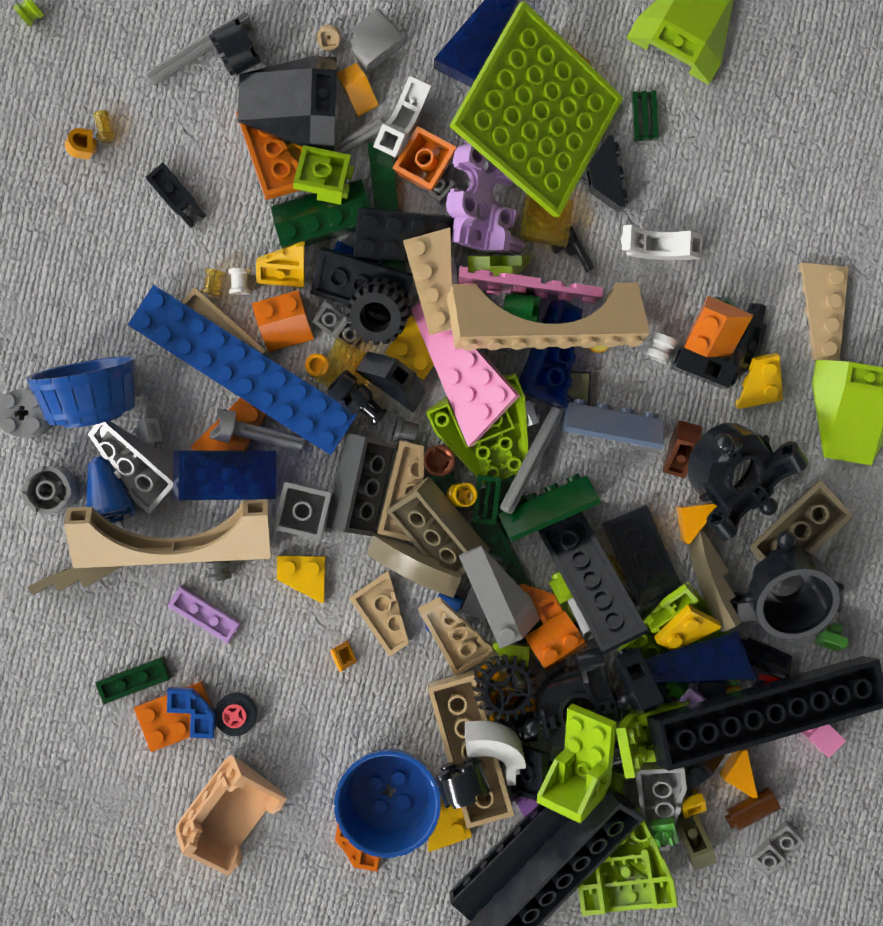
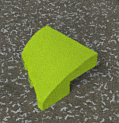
M530 255L468 256V273H474V271L482 269L489 270L494 273V276H499V273L518 275L530 262Z

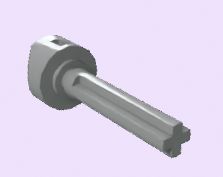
M217 407V415L220 422L210 431V439L229 443L230 438L234 434L299 451L303 447L304 438L301 436L236 422V411Z

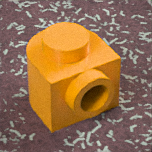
M75 128L69 132L65 141V149L69 155L89 160L92 153H96L97 141L93 139V130Z

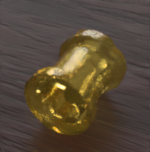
M205 268L204 287L201 288L200 292L222 297L220 289L222 279L226 276V273L216 269Z

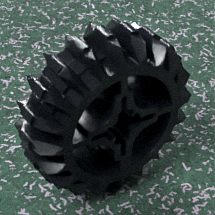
M502 654L501 661L498 656H493V664L486 660L484 663L487 669L478 668V671L482 674L481 678L478 676L474 677V680L479 685L472 687L473 691L480 692L474 696L475 701H481L478 705L479 709H486L485 715L490 717L493 714V718L497 721L502 716L503 720L508 722L510 714L514 720H517L518 712L526 715L527 712L524 707H533V704L529 702L530 698L537 699V695L532 693V690L539 688L537 684L532 683L537 679L536 675L530 674L533 668L531 666L525 667L526 661L523 659L518 661L515 655H512L509 659L508 655ZM506 668V672L503 671L499 679H491L496 672ZM515 670L522 679V689L515 684ZM496 685H509L514 691L510 689L503 691ZM488 687H492L496 691V705L489 698ZM513 696H519V698L513 704L505 706V704H508L510 698H512Z

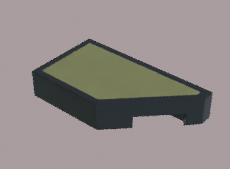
M567 371L566 396L572 402L573 398L586 400L587 406H590L591 372Z

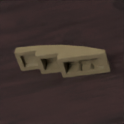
M703 530L688 545L700 589L711 614L722 626L720 630L723 633L741 624L742 621L730 603V600L736 596L723 577L729 570Z
M376 533L373 534L367 551L368 556L411 581L454 598L461 581V573L439 566V560L419 554L417 547Z
M123 566L70 568L50 575L28 586V589L34 595L54 584L57 591H61L79 580L85 588Z

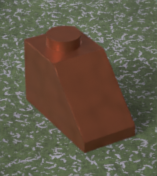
M681 420L678 421L670 439L662 469L663 473L686 478L689 457L695 444L702 437V426Z

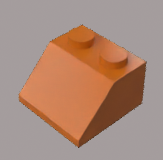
M417 126L394 164L393 169L403 179L417 187L433 191L453 158L457 147Z
M299 290L252 303L257 324L268 352L314 340L303 297Z
M707 296L687 335L684 348L705 357L732 356L753 314Z
M565 611L525 636V639L546 671L551 670L587 646Z

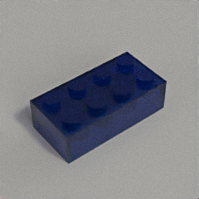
M173 450V499L178 501L276 499V451Z

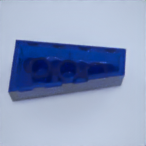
M484 0L434 58V69L472 87L518 6L519 0Z
M565 300L550 301L542 323L562 324L582 319L583 309ZM575 346L566 349L559 347L536 349L532 347L519 378L523 393L552 407L568 409L569 400H567L568 389L571 388L572 384L570 376L572 364H575Z
M738 631L644 659L657 686L750 682L755 679Z

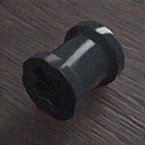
M372 395L358 411H362L371 420L370 424L373 426L388 412L373 400Z

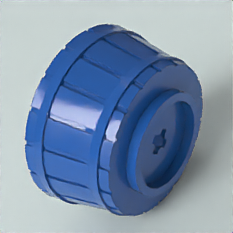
M119 356L77 362L43 370L26 377L29 389L32 390L43 413V417L49 425H63L64 428L96 425L117 419L123 415L122 413L135 407V357Z
M381 749L368 753L356 760L346 770L338 783L334 797V812L337 824L339 823V828L345 838L355 848L364 851L368 855L381 856V858L407 855L415 851L414 849L422 846L436 828L441 809L440 793L436 781L428 768L420 760L407 752L397 749ZM387 785H390L392 789H396V792L393 793V798H388L387 795L382 793V791L386 790Z

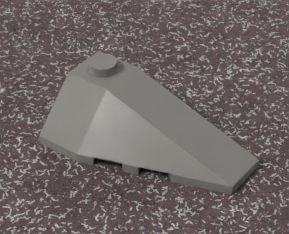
M111 421L96 424L88 433L103 458L108 459L116 470L114 472L118 479L121 478L127 486L128 490L126 492L130 498L149 514L187 473L168 455Z
M481 545L460 554L459 558L500 649L523 639L540 619L531 597L522 590L516 581L501 568L499 563Z
M646 762L636 776L640 811L649 829L650 820L674 817L676 824L687 790L685 767L668 771L658 766L656 762ZM670 844L661 845L659 850L670 851L671 846Z

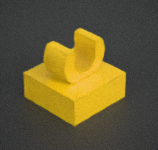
M696 789L691 790V797L683 798L681 812L684 819L707 811L705 799L702 793L697 794Z

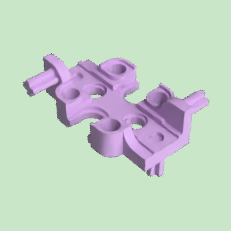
M464 140V145H460L455 149L452 164H454L455 168L467 173L470 184L466 191L454 188L450 189V193L447 195V211L450 216L455 218L451 242L483 253L509 252V250L520 253L521 248L525 247V243L522 242L523 239L512 236L508 230L514 226L518 210L496 203L493 197V190L496 184L510 187L514 182L488 159V168L485 170L483 168L485 157ZM477 205L481 210L479 218L476 216Z

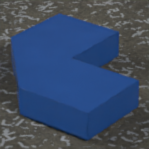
M169 687L167 689V713L191 714L190 738L214 739L216 737V712L194 688Z

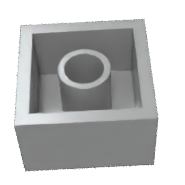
M289 481L284 482L273 529L322 540L333 492Z

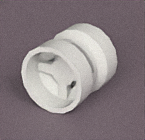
M655 333L653 337L654 343L652 347L648 348L646 356L659 363L668 364L671 358L669 354L671 350L675 349L677 341L667 335Z

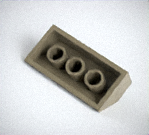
M430 477L415 485L386 510L420 552L425 556L439 560V566L464 574L466 571L459 558L460 554L480 545L487 552L490 550Z
M819 480L751 543L749 548L758 562L769 556L772 550L780 548L776 541L777 535L782 531H790L796 536L797 542L794 547L802 548L803 551L814 554L854 515Z

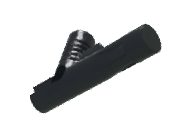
M573 227L565 229L564 232L567 237L561 240V242L559 241L551 245L553 253L557 254L566 249L570 257L577 254L586 273L593 270L595 267ZM573 236L576 242L569 241V238Z

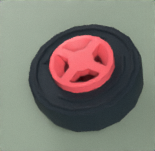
M243 693L225 695L217 703L214 710L216 712L217 727L229 736H241L248 733L254 727L257 720L255 702Z

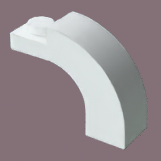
M409 75L398 104L390 119L382 124L373 147L393 157H397L403 151L421 118L432 85Z
M633 225L623 226L621 244L622 250L632 257L655 260L702 259L703 235L693 231L654 232Z
M465 722L467 757L490 756L500 759L503 762L506 786L516 785V775L520 774V769L526 768L523 748L518 735L509 727L496 722Z

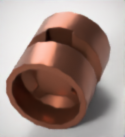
M444 445L430 447L424 456L426 470L435 476L448 474L455 464L453 452Z

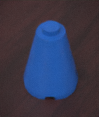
M98 456L93 458L92 462L88 464L86 507H93L111 523L124 520L123 515L128 513L130 517L136 514L135 507L126 492L127 490L121 478L118 479L114 474L116 470L108 459Z

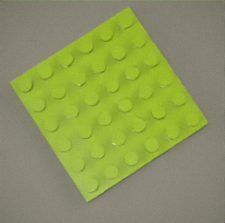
M523 1L516 7L449 127L553 217H558L566 206L623 97Z

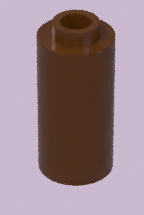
M769 787L757 792V798L748 797L726 809L728 814L724 817L731 829L736 827L738 831H741L781 809L779 802Z

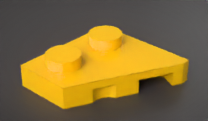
M299 242L258 257L256 260V283L304 287L305 242Z
M410 316L401 335L399 334L397 339L392 341L384 353L402 362L424 381L434 367V364L416 320L413 316Z
M772 353L752 358L749 373L742 384L744 388L741 396L735 402L737 409L783 400L780 355Z
M277 556L278 581L320 603L325 602L326 556Z
M687 604L654 638L657 644L675 651L719 630L722 626L715 618Z
M441 795L440 816L435 830L429 836L428 852L472 837L470 828L467 829L462 808L453 809L452 804L446 808Z

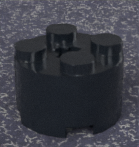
M238 17L213 30L212 34L209 35L218 54L224 53L225 56L221 57L230 76H238L261 63Z
M466 757L463 759V762L456 765L454 762L446 763L440 767L441 772L435 775V781L446 808L450 807V804H452L453 809L468 806L477 802L476 796L481 793L487 796L491 792V786L481 760H478L477 757Z

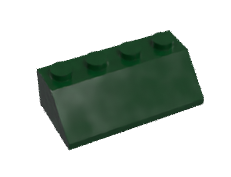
M362 179L347 183L350 184L348 198H342L341 205L317 200V193H313L271 206L273 221L281 248L299 242H305L306 247L355 232L358 206L370 208Z
M579 473L566 478L567 483L558 486L556 482L545 487V492L536 495L533 492L522 497L523 502L517 504L512 514L506 513L501 509L497 514L508 539L513 542L600 504L601 500L587 475L580 477Z

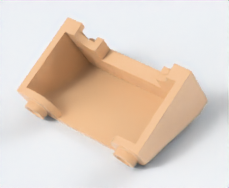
M233 755L228 756L178 822L176 835L182 854L230 876L242 861L240 845L266 811L274 814L283 808L287 800L284 792Z

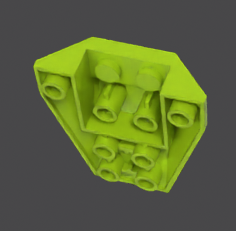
M656 0L638 16L626 39L645 50L648 49L650 44L691 66L692 68L688 74L709 85L722 63L734 0Z
M815 360L812 390L823 458L872 465L883 445V367L847 361Z
M516 374L503 376L520 396L473 446L468 447L447 396L426 411L435 434L476 477L477 474L499 476L503 480L516 475L528 453L525 395ZM482 480V483L485 486L486 481Z

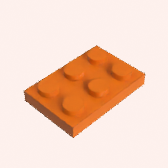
M203 681L184 687L194 688L212 707ZM167 694L134 707L150 752L190 737L191 714L167 713Z

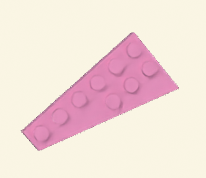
M460 266L458 284H477L480 290H486V294L490 295L510 292V294H534V296H540V299L556 296L559 301H572V298L581 299L582 303L588 304L596 303V300H600L603 295V287L583 284H570L569 287H565L562 281L556 280L543 284L541 283V278L509 273H499V276L495 277L494 273L482 269L474 271V273H468V267Z
M419 300L411 311L468 447L473 446L520 395L480 349L472 351L455 349L452 330L430 336Z

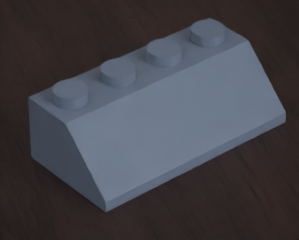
M573 398L572 403L566 402L561 428L563 431L663 450L664 420L657 419L658 414L644 412L643 416L635 415L633 409L620 407V411L610 410L611 405L597 403L596 407L587 406L586 400Z

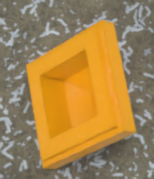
M348 640L330 650L339 672L357 662Z

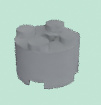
M18 389L5 394L0 399V425L6 433L17 437L35 438L42 436L52 426L44 419L32 391ZM28 410L29 415L24 416L25 411Z
M38 467L31 470L24 479L22 497L25 504L34 512L42 514L61 513L70 508L79 497L80 489L78 488L77 480L64 467ZM50 486H52V488H53V493H52V494H49V492H48V491L51 490V487H50Z

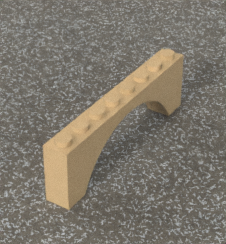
M638 282L615 283L607 296L605 304L597 311L583 319L562 324L537 323L514 316L493 303L480 290L477 284H452L447 295L455 349H464L466 351L480 348H488L489 350L512 348L519 350L526 347H535L536 349L559 347L566 349L571 346H582L583 348L605 346L611 348L617 345L636 347L641 345L650 333Z
M268 499L243 500L235 513L222 524L206 532L181 538H155L126 531L106 520L93 507L67 508L64 528L73 568L271 559Z

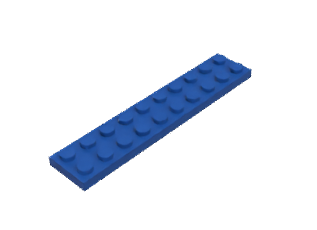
M154 284L128 323V326L329 455L334 453L357 417V414H349L341 404Z

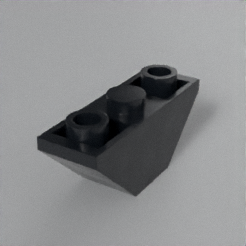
M609 135L589 162L586 174L590 193L616 212H620L624 209L625 204L628 203L626 189H622L621 180L624 179L622 165L618 166L617 157L620 156L619 144L614 142L613 135Z
M368 351L355 370L356 373L412 413L415 412L425 394L417 374L396 358Z

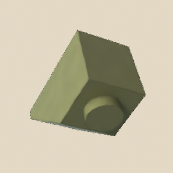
M680 813L676 828L694 871L717 863L714 849L698 816L694 815L684 819L683 814Z

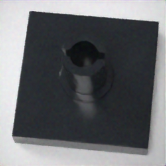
M522 744L526 768L520 769V774L516 775V785H512V792L537 801V794L553 761H549L548 752Z

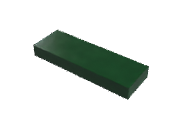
M162 656L98 680L95 684L104 705L170 680L172 677L165 658Z

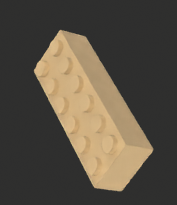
M474 670L428 683V692L448 762H454L455 765L463 762V759L467 757L465 722L488 721L485 709L481 710L478 707L481 701L474 700V696L480 693L472 690L473 686L478 685L474 680ZM490 756L477 757L478 760H481L491 786V792L487 796L481 793L475 797L477 802L461 807L467 829L514 816L498 758Z

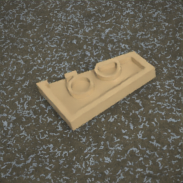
M388 570L351 595L349 599L390 657L408 645L409 639Z

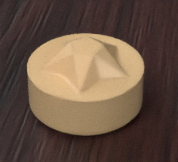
M332 24L323 25L317 34L319 46L327 51L335 50L341 42L340 30Z

